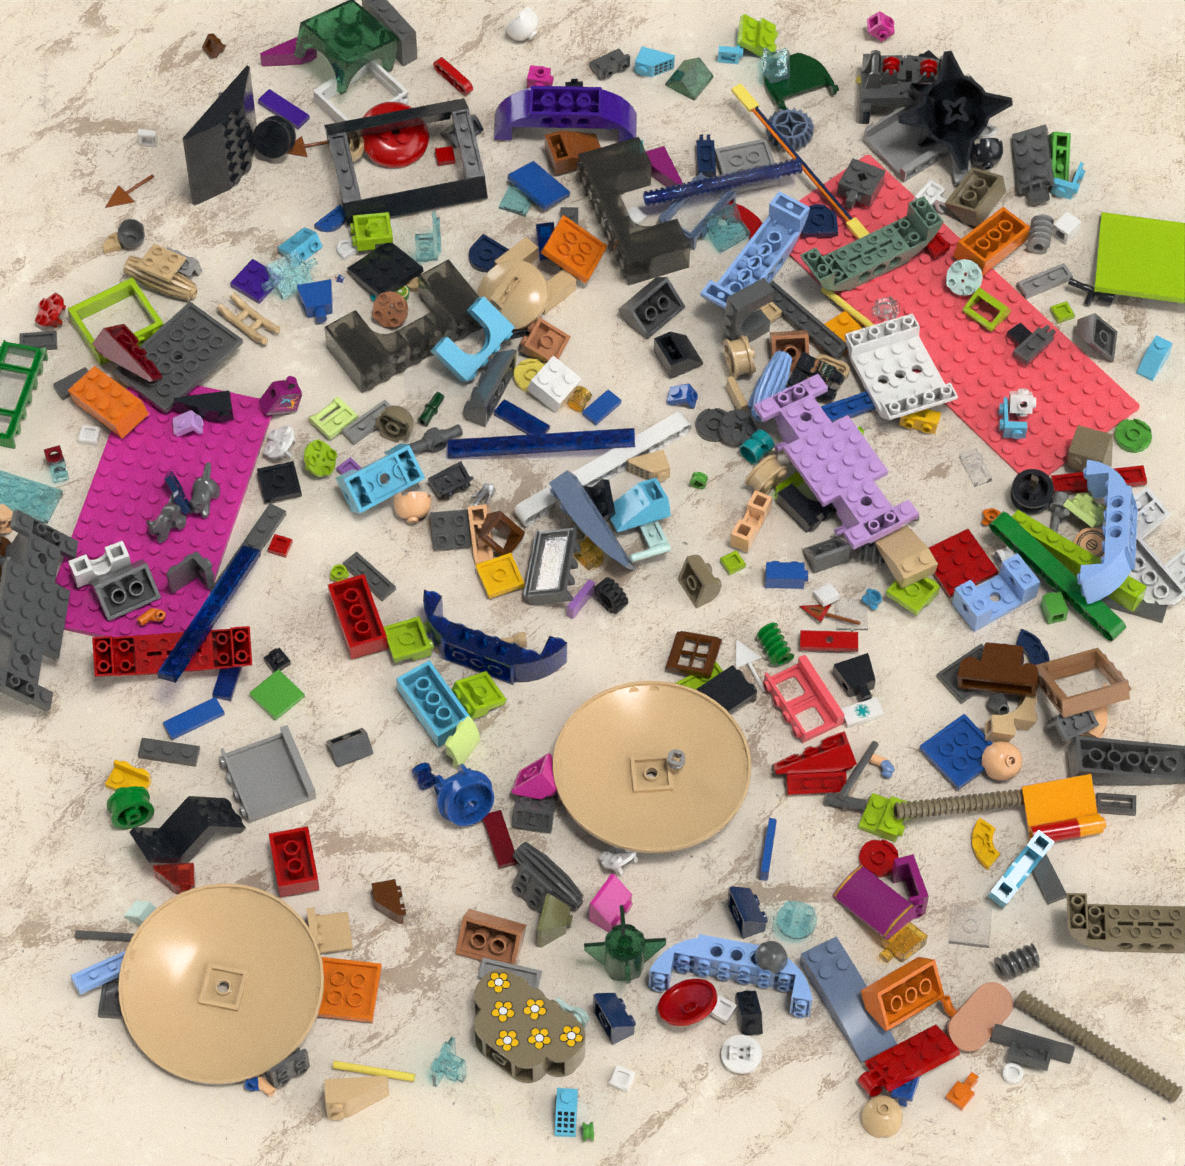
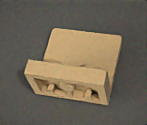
M315 907L306 908L309 928L321 954L353 949L348 912L320 915L315 914Z

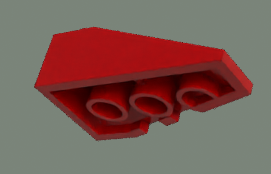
M843 731L821 740V745L817 747L809 746L805 748L803 754H792L774 763L773 766L776 774L847 771L852 769L857 763L846 733Z

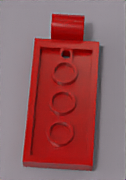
M935 1024L864 1061V1065L870 1071L861 1074L858 1083L870 1097H875L882 1092L883 1086L890 1092L959 1056L960 1051Z

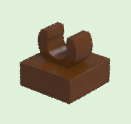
M214 33L207 35L202 46L211 58H217L219 52H223L226 47Z

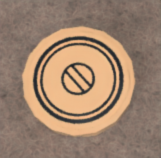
M1088 527L1076 535L1073 543L1100 559L1104 556L1105 552L1102 549V541H1105L1102 529Z

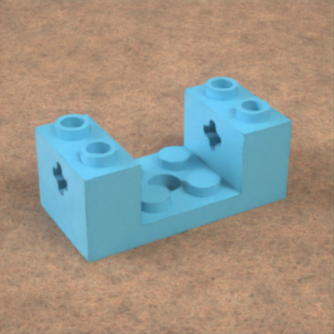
M399 444L385 451L386 456L360 470L351 469L336 477L337 483L352 512L362 513L392 497L394 494L425 479L410 445ZM383 473L388 476V481L385 484H382L379 480L380 475Z

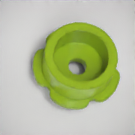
M342 564L334 565L331 569L330 578L336 580V582L347 579L349 576V572Z

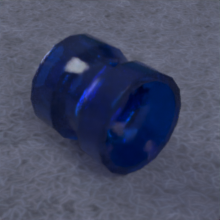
M426 762L418 764L412 769V774L418 780L417 785L420 790H427L436 784L435 775L431 773L432 768Z

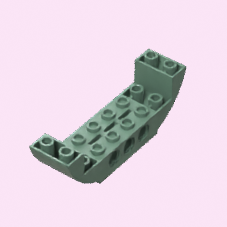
M922 196L908 203L906 217L824 256L815 247L801 254L800 257L824 288L831 291H850L908 263L912 257L918 254L934 238L944 221L928 200Z

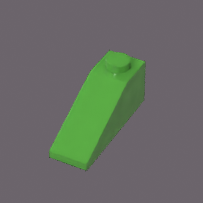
M1054 131L1049 134L1054 179L1056 177L1069 181L1071 133Z

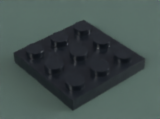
M394 243L381 245L347 268L348 274L375 296H379L383 292H394L424 272L423 267Z

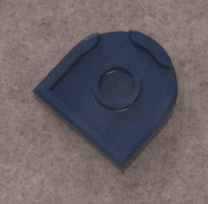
M823 204L810 205V211L801 232L802 238L838 236L835 212Z
M482 234L469 250V262L477 271L487 273L494 267V261L509 249Z

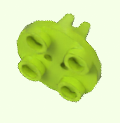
M320 439L310 442L304 449V461L306 464L304 469L309 470L310 474L318 477L330 475L335 468L337 452Z

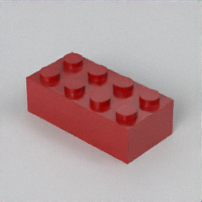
M365 574L327 584L329 598L350 658L355 659L388 649L387 635Z

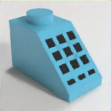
M642 46L635 61V73L654 77L672 70L675 66V55Z
M557 1088L555 1136L576 1137L578 1089Z

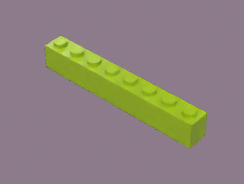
M1017 510L1011 516L1076 577L1081 571V565L1101 564L1099 557L1020 510ZM1128 575L1126 580L1107 597L1133 612L1143 600L1147 586Z

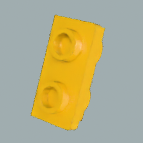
M924 409L901 416L899 425L907 429H916L924 433L936 434L941 412Z
M116 759L113 762L114 769L105 782V787L113 791L120 787L126 788L131 786L144 787L148 790L152 783L147 770L135 768L126 761H118Z

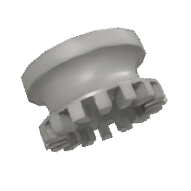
M677 749L669 752L667 757L668 766L674 770L681 769L685 765V754ZM673 758H680V761L677 762L676 760H673Z

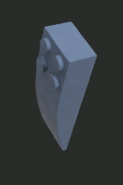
M567 470L549 482L552 487L549 490L555 499L557 498L561 501L562 504L559 506L562 511L571 516L578 527L599 548L626 568L634 571L636 569L577 476Z
M837 936L801 953V967L861 1064L897 1045L891 1031H885L865 1009L861 990L866 988L867 985Z

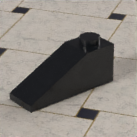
M230 390L174 398L175 410L177 412L185 413L192 410L201 418L215 422L234 419Z

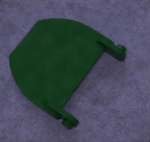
M795 53L770 61L765 68L764 84L772 100L776 103L778 111L780 108L782 110L786 109L783 99L819 87L826 86L832 95L837 94V91H839L838 85H834L835 83L826 68L819 61L806 54Z

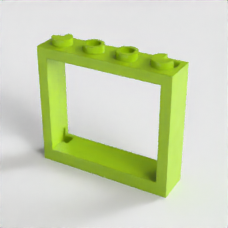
M133 277L67 308L69 319L100 366L111 362V360L100 355L92 345L94 338L82 322L83 319L135 294L154 322L134 332V335L139 340L137 343L139 347L164 325Z

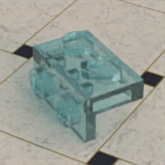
M767 47L763 48V77L767 78L770 84L790 78L789 50L784 48L771 53Z

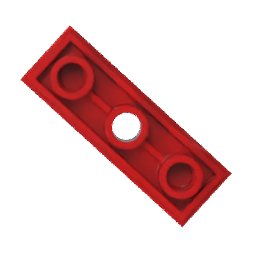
M800 630V650L858 652V632Z

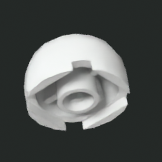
M528 6L519 13L516 19L514 18L507 25L505 31L515 40L523 41L527 38L531 40L538 33L536 31L539 25L538 16Z

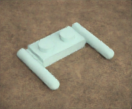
M658 520L637 526L649 549L631 554V561L671 551V547Z

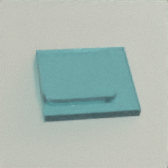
M510 183L499 205V209L526 217L533 200L513 183Z

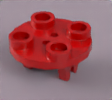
M55 292L47 299L43 298L38 304L40 309L35 318V323L42 327L51 325L57 328L58 325H62L63 321L58 316L61 310L66 309V306L64 305L63 297Z

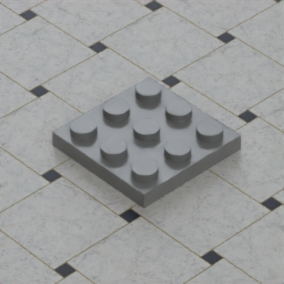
M766 138L715 149V156L728 190L741 193L781 184V178Z

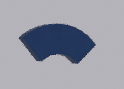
M170 471L165 475L164 480L173 494L174 501L180 505L181 511L186 515L191 510L188 498L184 499L186 495L173 471Z
M1021 629L1016 645L1023 646L1024 654L1027 656L1029 663L1037 665L1050 661L1048 651L1042 645L1041 640L1031 632Z

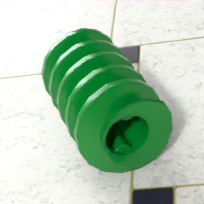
M774 622L763 626L758 631L757 638L763 650L767 653L770 663L773 666H781L792 661L794 654L790 653L791 648L787 647V641H783L785 637L781 634V629L777 628L778 624Z

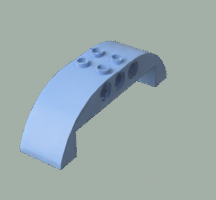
M779 191L769 203V216L720 280L717 283L712 280L708 282L700 293L701 297L726 310L727 297L762 278H765L770 283L793 250L807 220L810 207Z

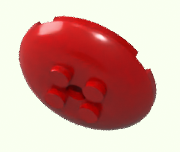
M384 102L369 109L363 117L410 109L412 107L400 102ZM427 124L397 129V135L387 131L362 136L364 150L372 161L388 168L407 167L409 164L418 161L428 147L429 130Z

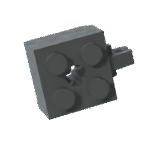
M852 158L838 183L837 194L847 198L845 207L852 209L856 202L872 206L884 185L886 171Z

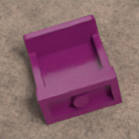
M914 854L894 859L891 874L893 883L906 882L911 896L908 898V902L915 906L917 915L914 919L919 918L926 913L929 895Z

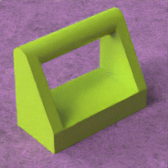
M978 287L962 312L992 332L1010 314L1011 310ZM981 298L1000 311L992 323L971 309Z

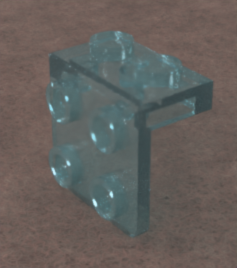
M432 211L433 233L415 234L416 262L438 261V254L441 253L440 217H436V211Z

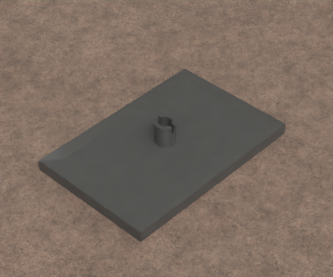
M189 301L140 346V349L144 348L147 352L146 358L151 360L163 377L161 380L149 382L120 365L112 373L113 376L167 414L175 406L174 398L184 397L243 344V339Z

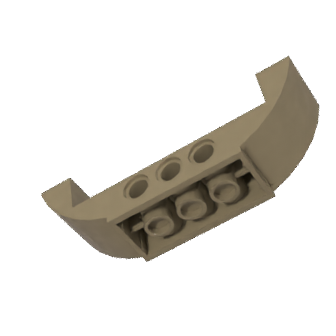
M1066 893L1068 932L1078 942L1092 948L1101 949L1103 952L1184 954L1185 906L1087 904V893Z

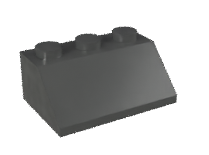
M655 277L618 310L631 328L645 339H648L684 309L685 305L668 277Z
M143 559L89 582L95 598L108 621L161 598L149 566Z

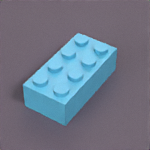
M430 660L396 678L398 692L438 748L444 745L448 737L455 734L458 723L461 720L464 721L469 716Z

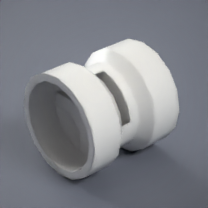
M1008 546L1004 550L998 549L994 552L995 560L1000 568L1003 561L1016 555Z

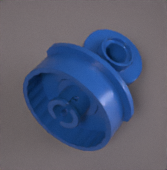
M461 763L457 766L458 773L446 779H443L441 775L435 776L436 784L434 789L438 796L437 807L440 814L446 820L456 825L469 826L479 822L490 812L494 804V792L490 779L484 773L471 770L470 768L467 769Z

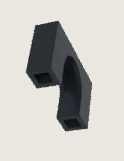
M792 483L777 493V504L806 533L811 529H816L822 521L830 519L837 511L832 503L823 507L819 501L807 498Z

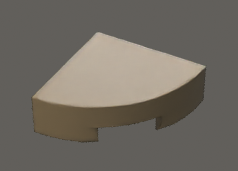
M117 232L110 234L109 238L103 243L104 254L122 250Z

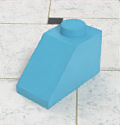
M1156 335L1141 361L1137 374L1153 381L1170 356L1173 343Z

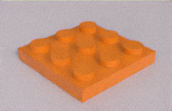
M563 215L541 253L586 284L608 245Z
M321 957L324 969V992L317 1017L373 1023L382 964Z

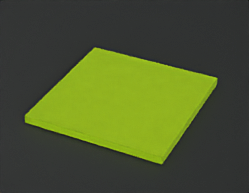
M1102 212L1094 292L1185 303V223Z

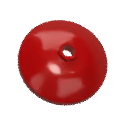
M684 980L670 987L662 995L658 1003V1012L662 1020L669 1025H693L702 1021L712 1012L716 1006L718 994L714 985L707 980Z

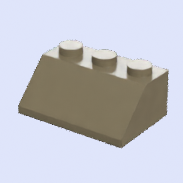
M972 167L947 199L945 205L963 223L977 227L986 219L1005 194L1004 178L1001 175Z

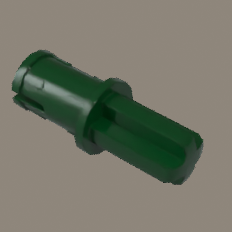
M436 392L429 404H425L424 411L417 419L421 425L428 426L432 417L438 413V407L444 399V395L440 392Z

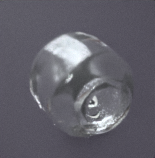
M893 297L876 299L874 306H872V315L877 317L880 322L896 319L897 315L900 314L899 303Z

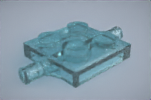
M295 250L264 267L270 281L261 284L263 291L274 287L281 299H284L297 292V285L314 282L309 268L317 265L318 262L315 261V258L305 262L300 257L298 251Z

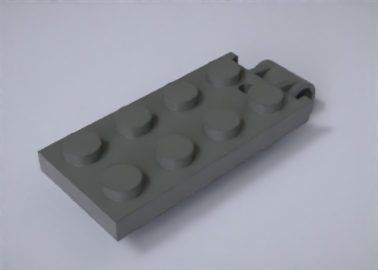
M1045 124L1012 134L1018 190L1020 194L1028 192L1031 205L1049 201L1050 196L1047 187L1055 185L1049 133Z

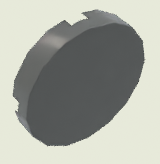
M709 408L702 411L696 418V431L698 435L709 442L723 441L719 433L721 418L727 412L720 408L711 410Z

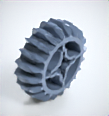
M788 107L785 110L780 108L779 113L774 111L773 116L769 118L771 124L793 149L797 148L800 150L801 146L806 147L814 135V125L811 117H808L807 113L802 114L801 109L796 111L795 107L792 110H789ZM766 129L768 139L772 141L773 146L778 145V149L783 148L769 130Z

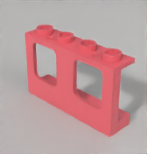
M806 655L798 657V664L771 677L768 673H765L764 689L767 693L770 692L775 706L781 709L786 723H790L794 736L799 738L802 743L843 724V711ZM794 677L805 693L786 702L776 685ZM813 707L823 719L824 724L805 732L795 715Z

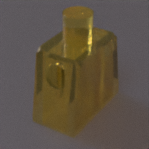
M909 922L888 940L881 937L880 946L884 950L879 954V957L885 963H888L893 957L899 962H904L926 945L928 935Z

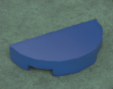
M338 205L316 222L314 228L321 232H333L341 228L345 222L342 205Z

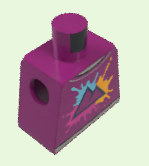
M288 376L286 380L271 383L259 399L265 415L297 412L302 397V391L297 383V379L293 376Z

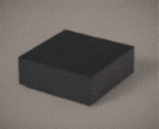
M1020 322L1007 331L1006 336L1019 346L1032 332Z

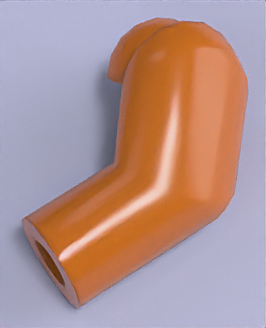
M150 608L136 620L141 626H144L149 621H163L166 613L161 609Z
M944 995L940 998L944 1012L949 1017H952L958 1009L956 1010L953 1007L950 996Z

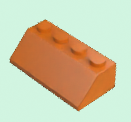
M923 957L915 958L861 990L865 1009L885 1031L902 1023L944 996L935 959Z

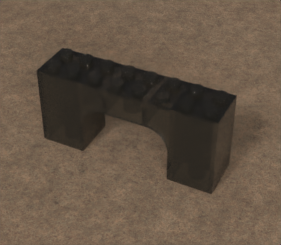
M639 137L578 154V162H576L578 173H576L577 181L582 183L583 194L589 199V207L591 211L594 210L596 223L601 225L602 236L607 238L608 249L610 252H613L614 262L616 266L619 265L621 278L626 280L628 286L689 268L690 245L678 219L653 226H641L630 218L623 203L622 194L651 185L652 163Z
M449 259L418 275L419 298L430 312L390 334L376 333L367 325L356 310L324 327L326 348L361 393L372 390L378 384L388 381L396 374L403 373L407 368L419 364L429 356H433L434 354L431 350L443 337H448L453 342L466 338L472 332L482 329V326L467 312L479 296Z

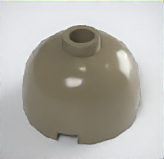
M391 405L381 411L375 420L376 429L379 427L381 430L380 434L384 438L393 442H399L400 440L406 441L409 438L414 422L412 415L405 408Z

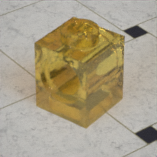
M587 536L578 543L581 546V552L574 553V557L590 571L592 568L601 565L604 551Z

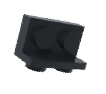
M602 479L593 487L584 486V489L605 521L616 514L608 479Z

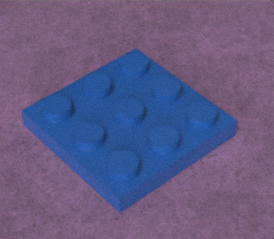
M963 714L921 744L919 749L959 790L985 771V767L982 766V755L985 748L993 743L985 741V734Z

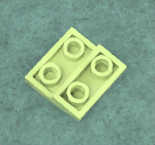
M1087 492L1077 493L1074 499H1067L1063 505L1092 528L1102 525L1104 510H1107L1104 504L1096 503L1094 501L1095 498Z
M469 716L464 721L461 720L458 723L455 734L453 736L450 735L445 743L446 755L453 759L452 767L457 770V766L466 762L480 742L478 729Z

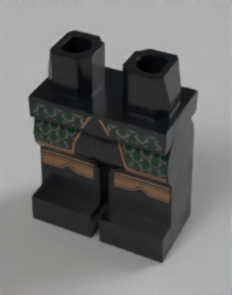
M803 351L796 364V368H794L787 382L788 385H796L819 374L827 385L828 391L815 398L822 401L824 399L834 401L837 391L830 387L833 382L841 386L845 376L837 371L835 366L816 359Z

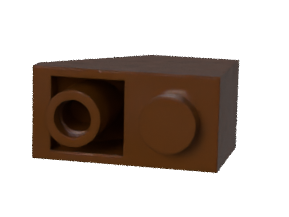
M395 879L371 883L376 910L399 924L404 923L403 916L406 915L404 903L400 904L399 898L403 897L401 886L396 885Z

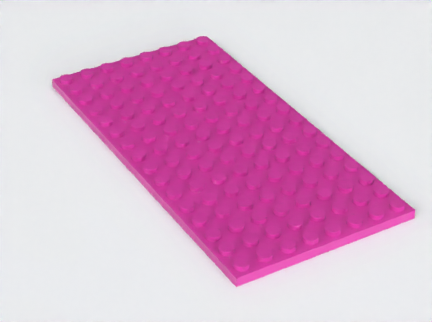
M197 385L186 396L221 392L222 390ZM127 387L129 392L143 402L149 414L122 439L112 431L110 432L71 538L78 541L76 558L87 555L89 560L100 558L105 553V547L123 541L130 556L131 564L141 559L148 564L161 598L108 621L95 598L90 584L77 588L68 563L70 559L64 557L55 580L56 584L70 590L64 630L94 637L198 631L211 590L196 577L181 589L172 593L169 589L166 573L172 566L182 562L187 555L197 551L203 558H208L211 562L215 583L273 415H265L259 403L260 398L230 392L234 419L215 422L202 418L203 433L198 434L193 430L177 437L173 431V418L183 413L177 412L174 406L165 414L133 389ZM210 462V478L219 485L220 495L217 499H211L209 516L203 518L201 513L186 514L185 527L181 530L173 527L169 532L168 538L164 542L158 543L157 535L152 536L149 533L146 521H154L159 516L162 508L168 504L172 492L164 480L165 475L173 471L186 495L184 499L188 498V501H190L193 495L192 486L195 479L202 477L206 463ZM150 608L165 611L166 617L161 622L149 621L144 626H141L136 620Z

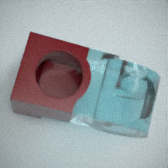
M60 445L44 449L45 459L54 483L69 480Z

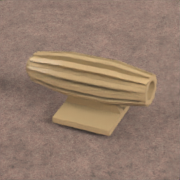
M153 244L143 258L130 256L124 264V273L133 277L139 283L165 295L190 301L198 293L196 284L177 272L186 261V257L157 244Z

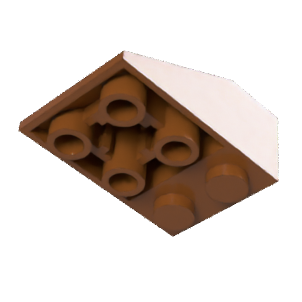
M558 131L545 135V150L555 175L606 163L605 156L594 133Z

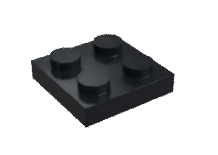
M294 461L257 469L265 504L302 496Z

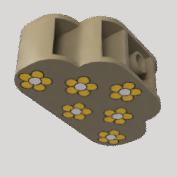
M505 969L492 970L479 981L474 991L476 1014L475 1042L477 1049L483 1056L515 1080L522 1083L537 1082L546 1073L554 1077H565L572 1074L580 1066L585 1058L586 1035L584 1027L574 1014L565 1012L555 1000L550 1001L540 989H534L522 976L518 977L511 971Z

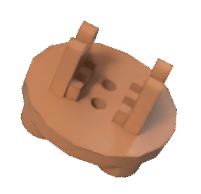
M388 291L377 296L373 304L372 315L382 326L394 328L404 323L409 309L402 295L397 292Z

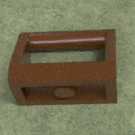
M496 511L487 514L478 537L497 554L502 556L513 552L523 539L525 531L503 512ZM493 528L507 538L504 549L488 536Z

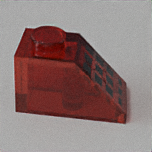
M194 863L153 865L155 878L175 894L196 888Z

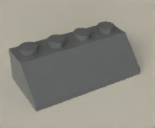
M511 349L497 352L493 359H489L486 372H482L480 375L478 387H474L472 390L471 400L467 401L464 405L465 420L486 427L514 375L516 350Z

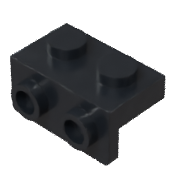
M462 461L429 477L428 481L438 499L443 496L446 499L455 494L454 490L458 488L464 490L471 486L470 482L474 478L469 476Z

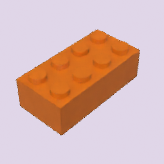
M1002 207L960 239L953 256L958 260H972L978 264L983 276L1026 242L1031 227L1005 207Z
M96 366L92 367L68 389L75 404L121 439L149 414L139 398Z

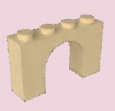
M525 237L495 260L494 267L510 260H521L532 264L539 258V247ZM565 269L546 281L549 295L543 312L544 315L576 291V279Z

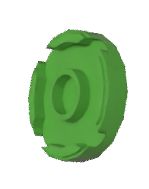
M1125 419L1116 427L1114 439L1122 450L1138 453L1143 452L1149 447L1152 441L1150 427L1144 421Z

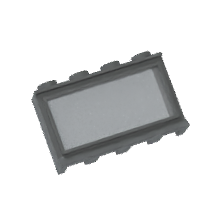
M576 524L573 528L542 532L536 530L532 554L529 558V569L526 573V585L523 589L524 597L531 605L573 601L574 597L567 590V586L575 585V579L570 574V569L578 568V563L573 558V553H580L581 546L576 540L584 539L585 537Z

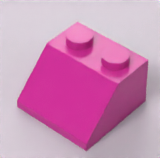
M548 753L518 772L511 792L515 795L536 799L553 796L557 792L553 775L552 755Z
M611 873L589 904V921L608 933L613 928L616 929L619 926L624 912L628 913L633 905L632 893L615 874Z

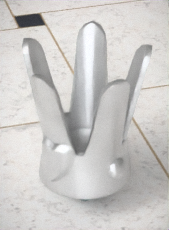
M484 483L482 488L470 497L472 499L479 494L473 506H477L484 497H486L484 504L489 505L491 497L496 492L493 484Z

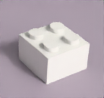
M552 356L530 381L527 390L556 413L578 388L582 378L556 357Z

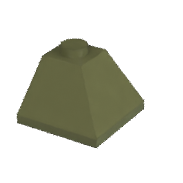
M547 893L537 929L538 947L541 948L566 934L567 927H571L573 915H570V907Z

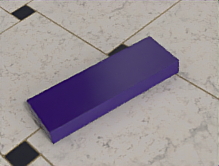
M268 89L258 99V104L273 114L286 118L298 130L310 119L309 114L271 89Z

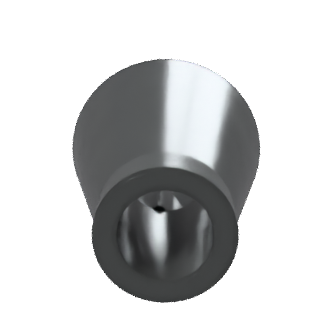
M1001 693L992 694L988 700L989 708L1000 715L1008 714L1009 706L1005 695Z

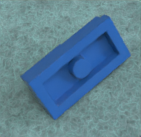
M921 1076L894 1089L891 1097L898 1099L900 1106L907 1107V1101H913Z

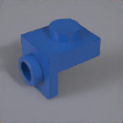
M689 383L670 386L667 403L670 406L687 403L692 409L695 408L698 393Z

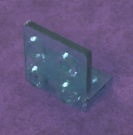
M735 202L731 205H726L722 210L709 215L705 219L709 239L719 253L751 236L750 231L740 218L738 206Z

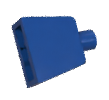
M331 279L297 285L298 298L308 318L315 317L318 323L325 322L327 320L326 315L333 313Z

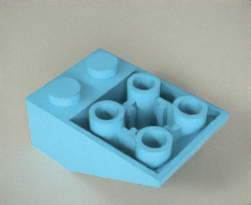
M657 478L642 481L614 502L616 514L609 519L617 532L662 520L671 516L669 499Z

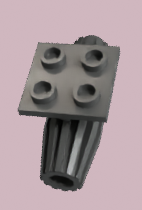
M527 842L522 843L514 851L513 858L520 868L512 888L532 908L542 913L546 893L551 894L568 905L570 910H577L584 901L582 899L584 895L571 878L546 854Z

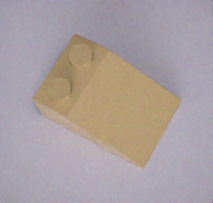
M907 525L874 541L901 589L935 574L938 563L929 548Z
M388 1076L325 1079V1104L328 1119L338 1121L349 1118L389 1096Z

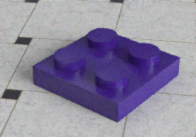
M251 259L230 282V286L260 304L282 278L278 273Z

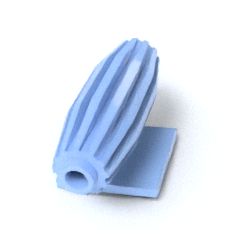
M776 351L765 367L761 378L759 377L748 403V409H751L752 416L757 421L762 420L754 410V404L791 387L786 384L789 379L792 357L785 351Z

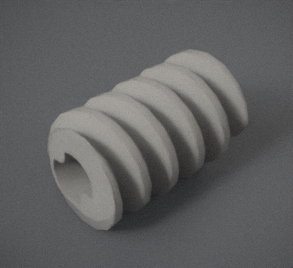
M1039 214L1031 219L1027 248L1030 252L1045 254L1050 247L1054 219L1051 216Z

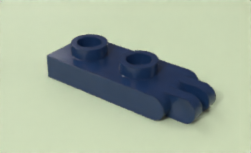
M700 134L699 140H696L698 175L702 172L704 176H716L714 140H711L710 134H707V140H703V134Z

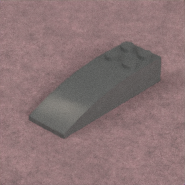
M1075 736L1068 746L1071 777L1091 774L1093 784L1151 786L1185 783V746Z

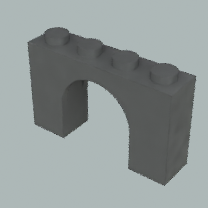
M362 0L363 23L372 33L386 27L392 40L393 56L404 67L418 59L416 31L388 0Z
M765 278L727 297L723 341L725 339L733 341L738 339L739 336L744 335L747 336L750 343L770 332L771 321L759 309L772 302L774 298V289Z

